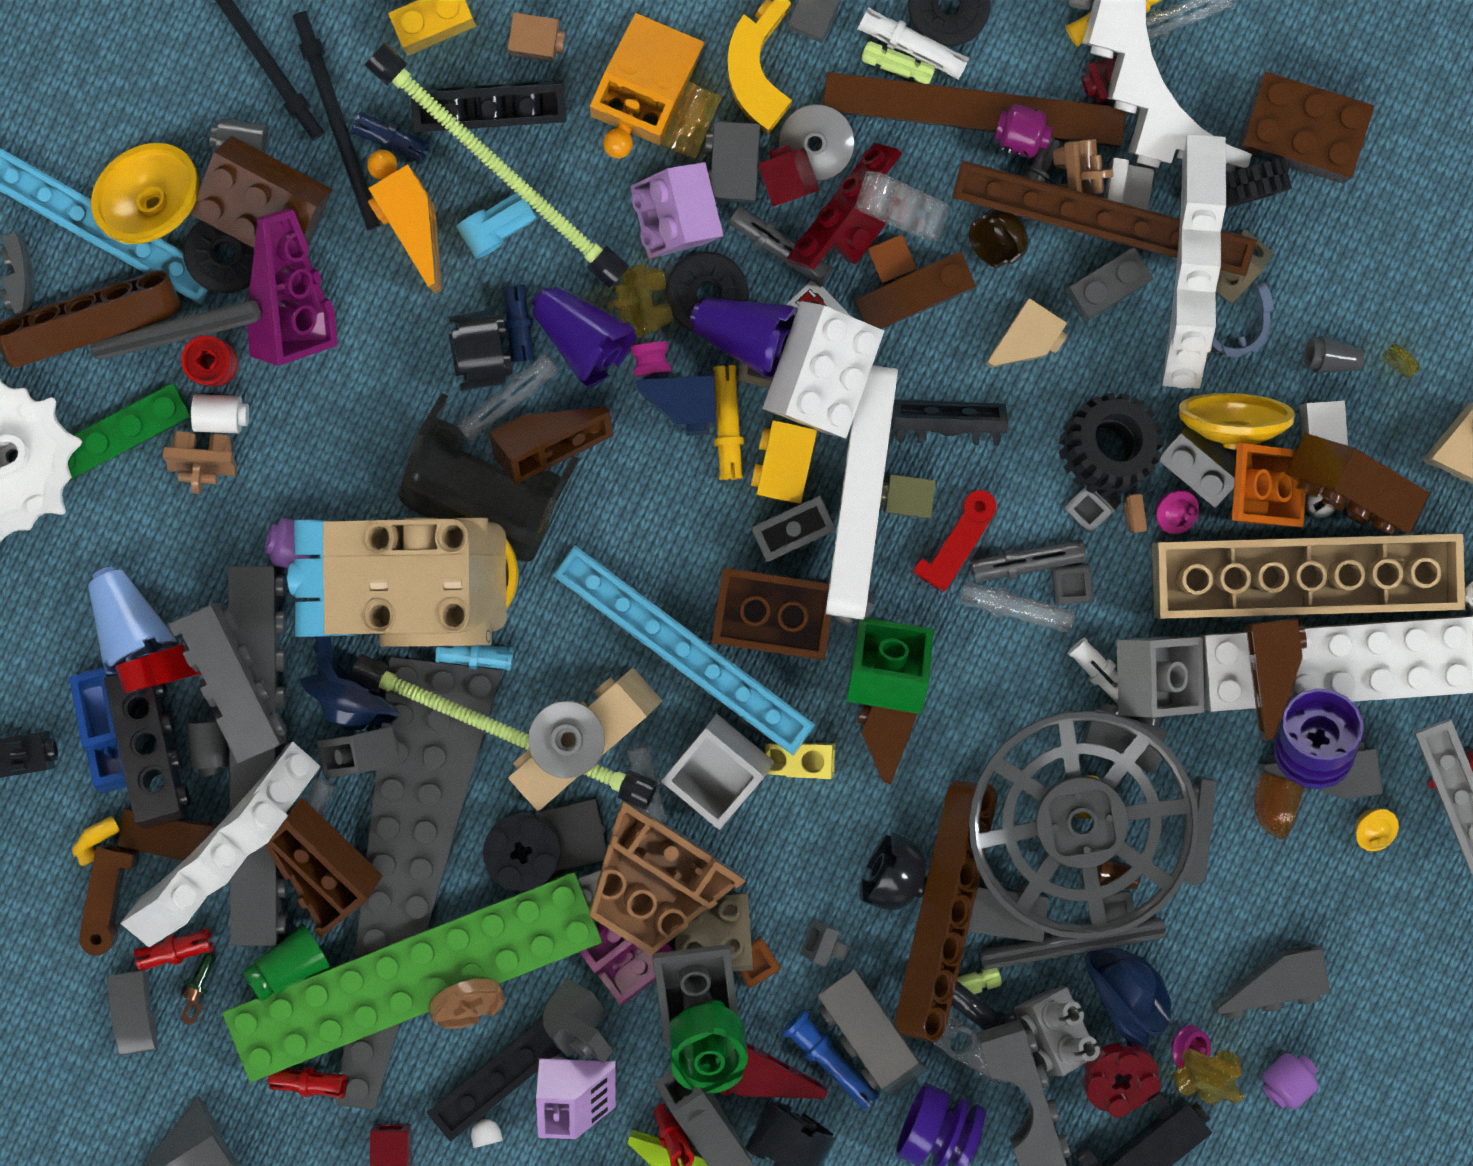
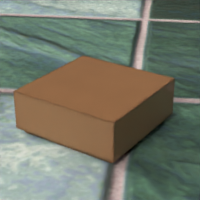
M1142 493L1124 496L1123 505L1127 531L1129 533L1147 531Z

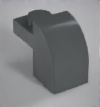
M567 978L545 1006L543 1025L547 1034L568 1059L576 1051L586 1059L591 1055L604 1063L613 1052L600 1032L595 1029L607 1012L591 991Z

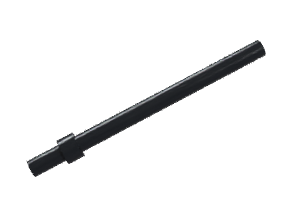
M215 0L284 99V107L292 119H298L312 141L322 137L325 132L310 112L311 105L302 93L298 94L235 2L233 0Z
M307 11L296 13L292 17L301 40L299 48L303 60L308 61L366 229L369 231L379 228L381 223L368 203L372 198L322 57L325 51L321 40L315 37Z

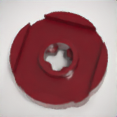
M1119 1043L1106 1045L1100 1048L1099 1056L1093 1061H1087L1084 1067L1086 1074L1084 1079L1082 1078V1085L1088 1099L1095 1107L1109 1112L1113 1117L1126 1116L1129 1111L1146 1103L1152 1095H1155L1160 1090L1161 1082L1159 1080L1158 1067L1150 1052L1139 1044L1131 1043L1133 1047H1121ZM1120 1073L1122 1076L1129 1074L1124 1081L1116 1083L1114 1077Z

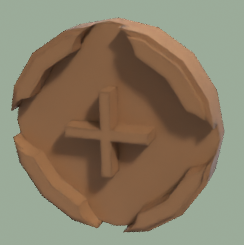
M472 979L450 986L438 993L430 1001L429 1012L434 1023L438 1022L439 1027L446 1029L464 1028L480 1022L479 1016L487 1012L489 1017L495 1015L502 1008L505 996L498 981L492 979Z

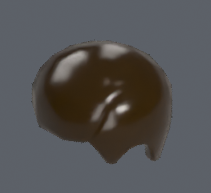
M994 209L980 216L970 226L968 236L973 250L981 260L991 267L999 268L1006 263L1013 264L1025 255L1028 249L1029 238L1024 223L1014 214Z

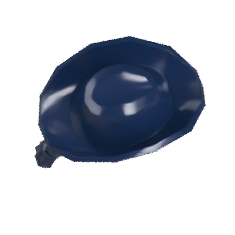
M314 636L317 641L314 651L317 654L318 674L301 678L300 683L309 695L321 703L323 715L330 722L348 730L365 729L368 724L394 722L401 716L399 710L387 700L378 697L376 693L366 690L361 685L349 680L350 676L338 665L331 646V636Z
M1106 948L1088 952L1084 956L1088 975L1100 996L1101 1004L1110 1014L1117 1031L1127 1040V1046L1133 1047L1131 1043H1135L1147 1049L1149 1035H1163L1170 1024L1171 999L1162 976L1145 958L1120 948Z

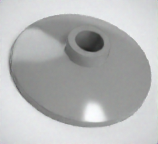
M808 105L795 111L785 121L780 132L779 148L789 144L792 151L805 148L816 181L826 180L840 173L849 163L854 151V134L848 120L836 109L826 105ZM812 136H817L822 140L820 150L815 151L809 147V139Z
M571 701L557 702L544 708L533 720L528 737L529 749L536 764L546 773L559 778H574L587 773L598 763L605 746V733L599 718L588 707ZM567 732L573 733L576 739L571 747L563 743V736Z

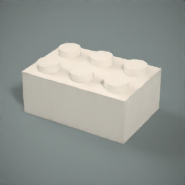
M801 301L762 409L822 433L847 438L884 330L825 305Z

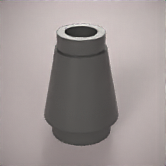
M1319 336L1317 339L1310 338L1304 352L1305 367L1313 369L1315 373L1359 371L1364 360L1362 349L1324 336Z

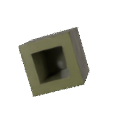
M889 475L888 482H883L880 504L885 505L884 513L930 519L936 481Z

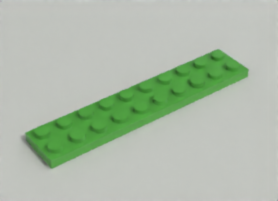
M576 871L543 883L537 888L520 892L310 976L277 996L272 994L263 1002H260L256 997L226 1009L222 1014L251 1083L429 1012L430 1001L438 993L450 986L472 979H492L500 984L601 944L603 939L595 920L588 915L590 910L589 904Z

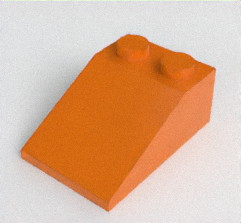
M1237 443L1232 521L1257 525L1303 527L1306 493L1296 488L1298 481L1285 474L1296 450Z

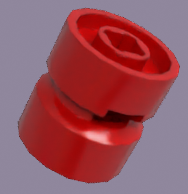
M202 335L193 338L186 344L181 356V365L184 373L190 380L207 387L218 388L227 385L235 378L239 368V359L236 351L230 344L213 336Z

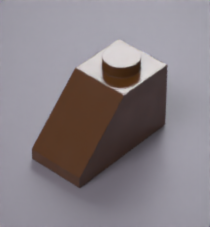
M863 704L857 718V723L863 724L860 732L883 782L891 785L918 714Z

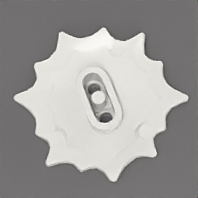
M1 379L0 542L12 532L31 530L38 517L45 513L65 514L66 509L62 492L66 483L72 478L68 467V460L82 443L79 437L67 432L57 421L55 398L50 397L43 401H35L30 397L26 388H10ZM17 450V458L10 463L8 459L9 454Z

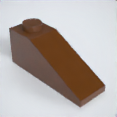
M958 252L855 299V303L865 323L879 329H884L968 293L976 287V284L962 252Z
M606 406L522 415L489 431L494 458L516 485L612 437L613 429L610 411Z
M1298 619L1245 624L1259 738L1265 740L1274 739L1303 658L1302 649L1307 647L1304 626H1299Z
M124 808L118 846L184 861L220 823L184 818L143 829L135 824L132 809Z

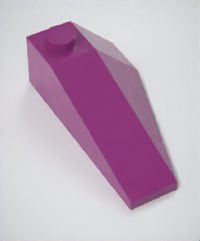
M285 209L258 217L248 300L256 301L261 311V318L257 322L247 324L250 357L277 366L338 346L334 308L330 299L325 298L320 287L321 276L319 271L313 269L307 255L309 250L308 244L292 209Z

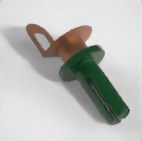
M204 953L191 983L185 980L183 982L188 987L182 997L188 999V1002L182 1012L181 1019L188 1025L196 1022L203 1008V1005L197 1003L201 992L205 994L208 992L203 989V986L216 960V957L209 953ZM190 1006H196L197 1011L194 1017L189 1018L187 1013Z

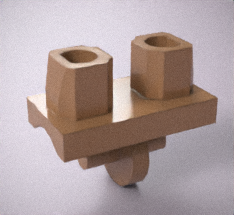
M1096 139L1066 142L1064 147L1053 151L1054 166L1057 169H1067L1068 183L1059 184L1058 186L1100 197V193H1104L1103 178L1114 177L1113 169H1102L1101 155H1097Z
M176 431L171 447H164L163 460L167 461L168 471L179 472V482L191 483L193 494H201L204 484L216 485L218 475L236 477L237 464L233 456L232 442L228 435H210L208 450L196 449L197 438L195 434Z

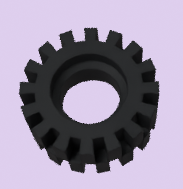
M1285 159L1267 161L1227 173L1226 207L1250 203L1292 189Z

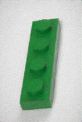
M171 383L74 434V436L82 440V443L68 460V467L72 476L68 482L190 419L191 412L176 384Z

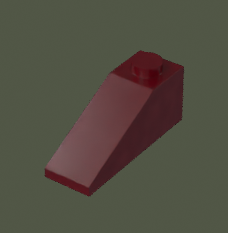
M746 1042L748 1062L743 1070V1077L733 1087L720 1092L726 1096H730L731 1092L739 1096L825 1099L828 1090L825 1084Z

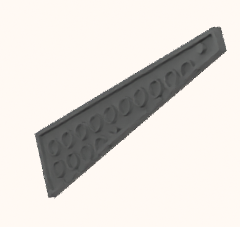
M392 656L389 659V672L396 674L398 679L405 680L407 683L410 682L411 685L419 686L424 691L428 690L433 694H437V696L440 695L442 698H446V700L449 699L450 702L458 703L459 706L463 705V708L467 707L472 709V711L485 715V717H489L503 669L477 667V670L469 669V665L437 663L435 661ZM386 691L385 700L399 710L401 716L394 722L382 723L381 728L392 726L393 734L399 743L398 757L400 764L376 770L366 860L383 877L369 899L360 907L355 958L428 929L485 732L481 728L477 729V727L468 725V722L459 721V719L452 718L450 715H446V713L438 712L433 707L429 708L424 704H420V701H413L411 698L408 699L407 696L404 697L402 694L399 695L398 692L395 693L394 691ZM400 1023L344 1045L341 1074L347 1076L348 1084L344 1098L338 1099L337 1105L375 1110Z

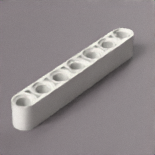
M872 365L851 424L827 597V615L862 620L865 617L898 369Z

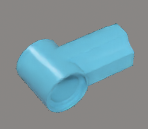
M517 192L487 211L483 209L461 221L456 228L475 259H479L504 244V239L536 221L537 218L529 204Z

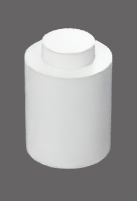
M194 394L191 407L193 432L240 434L242 426H248L249 405L243 404L241 396Z

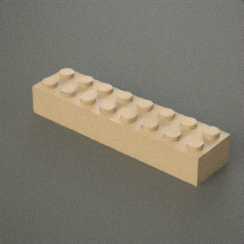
M1463 534L1152 543L1154 618L1465 610Z

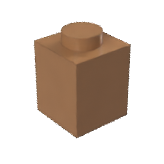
M513 12L508 44L510 56L555 63L556 53L563 54L566 31L560 30L559 19Z

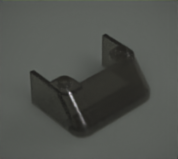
M441 393L417 433L399 489L401 502L407 508L427 518H488V522L497 523L503 528L506 538L515 553L516 560L522 562L533 560L564 499L579 458L572 456L561 477L551 471H542L532 476L529 483L522 481L515 485L505 471L462 451L465 439L461 431L454 424L441 420L448 399V395Z

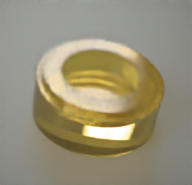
M1391 344L1382 354L1385 361L1406 379H1412L1420 370V365L1416 359L1397 344Z

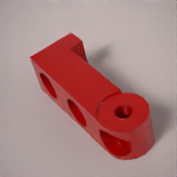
M976 490L969 493L963 499L961 516L931 562L928 563L922 558L919 559L911 573L940 592L946 591L996 512V501L987 491Z
M184 644L115 666L123 693L202 674L200 671L195 672L192 666L189 667L183 655V651H185Z

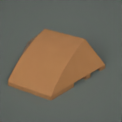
M622 800L588 915L652 956L689 926V922L707 908L711 909L718 904L717 900L734 887L737 889L746 880L708 851L653 815Z

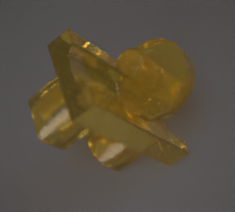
M687 81L660 145L695 160L722 96Z
M644 264L634 265L631 269L626 270L623 274L625 284L615 286L618 300L607 303L609 311L620 310L622 321L626 323L633 322L634 329L636 330L635 334L637 335L636 338L648 336L658 331L659 328L672 323L673 315L669 304L653 306L650 293L665 289L666 282L663 270L656 268L645 269Z
M1188 1049L1182 1054L1185 1066L1174 1073L1175 1082L1180 1093L1189 1096L1198 1090L1203 1101L1210 1105H1215L1222 1099L1235 1104L1244 1099L1243 1093L1235 1085V1079L1239 1078L1242 1074L1240 1059L1236 1054L1230 1051H1221L1215 1057H1209L1192 1049Z

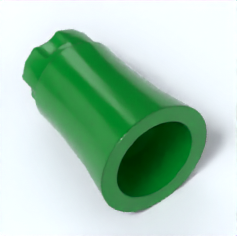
M301 924L286 939L254 960L253 965L241 972L258 1000L263 1002L272 994L277 996L298 982L330 969V965L304 924Z

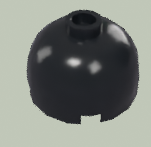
M891 832V836L885 835L868 861L866 867L871 869L870 879L867 881L862 878L859 897L861 901L884 910H898L909 905L915 897L921 898L923 896L927 877L925 876L926 862L918 846L907 838Z

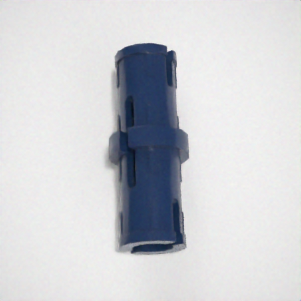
M362 111L357 115L355 121L360 124H353L352 134L381 145L383 150L394 151L416 161L418 164L423 163L427 155L422 152L424 150L429 151V141H424L402 131L400 125L395 123L388 125L366 115Z
M516 285L514 288L513 286L501 287L507 321L504 322L509 334L511 363L535 360L530 326L534 325L533 318L528 316L526 285Z

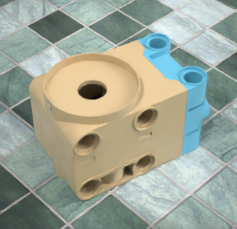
M403 518V520L371 521L294 520V555L312 556V559H294L288 569L287 581L290 593L295 598H312L311 602H295V637L379 634V646L492 645V632L501 629L507 620L506 533L497 523L488 522V518Z

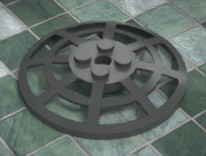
M1090 710L1061 712L1043 717L1021 728L1004 741L990 757L978 778L971 798L968 821L970 845L976 866L986 886L999 903L1016 918L1037 930L1059 937L1076 939L1102 938L1125 932L1145 922L1161 910L1178 891L1190 870L1197 848L1199 833L1198 805L1192 784L1182 764L1169 747L1151 731L1129 719L1111 713ZM1091 721L1106 723L1134 734L1135 737L1122 753L1099 744L1076 743L1074 722ZM1058 725L1061 746L1040 754L1028 763L1023 770H1020L1004 759L1015 746L1028 736L1047 727ZM1148 745L1158 752L1171 769L1178 783L1182 798L1159 801L1150 779L1134 763ZM1078 755L1100 756L1113 761L1114 764L1101 780L1090 776H1081ZM1063 757L1066 779L1057 782L1048 789L1032 778V775L1044 765ZM995 771L1012 782L1004 802L1002 828L980 833L982 800L988 782ZM1127 772L1140 785L1147 803L1125 806L1120 796L1114 790ZM1024 790L1040 801L1036 811V820L1014 825L1015 806L1020 792ZM1086 812L1091 815L1092 825L1087 831L1077 832L1072 828L1071 820L1075 814ZM1185 814L1183 846L1177 863L1169 875L1151 862L1160 841L1161 816ZM1149 818L1148 837L1140 854L1124 842L1128 831V821ZM1039 837L1048 854L1037 871H1034L1023 858L1016 841ZM1005 843L1014 865L1023 877L1029 881L1017 901L1005 891L995 878L986 860L983 848ZM1114 855H1117L1131 865V868L1119 878L1100 886L1097 871L1098 865L1107 862ZM1060 863L1069 867L1081 868L1085 889L1063 887L1049 880ZM1141 874L1161 887L1152 898L1136 910L1107 921L1103 898L1124 890L1136 881ZM1042 891L1064 900L1087 901L1092 924L1078 925L1057 922L1039 916L1030 911Z

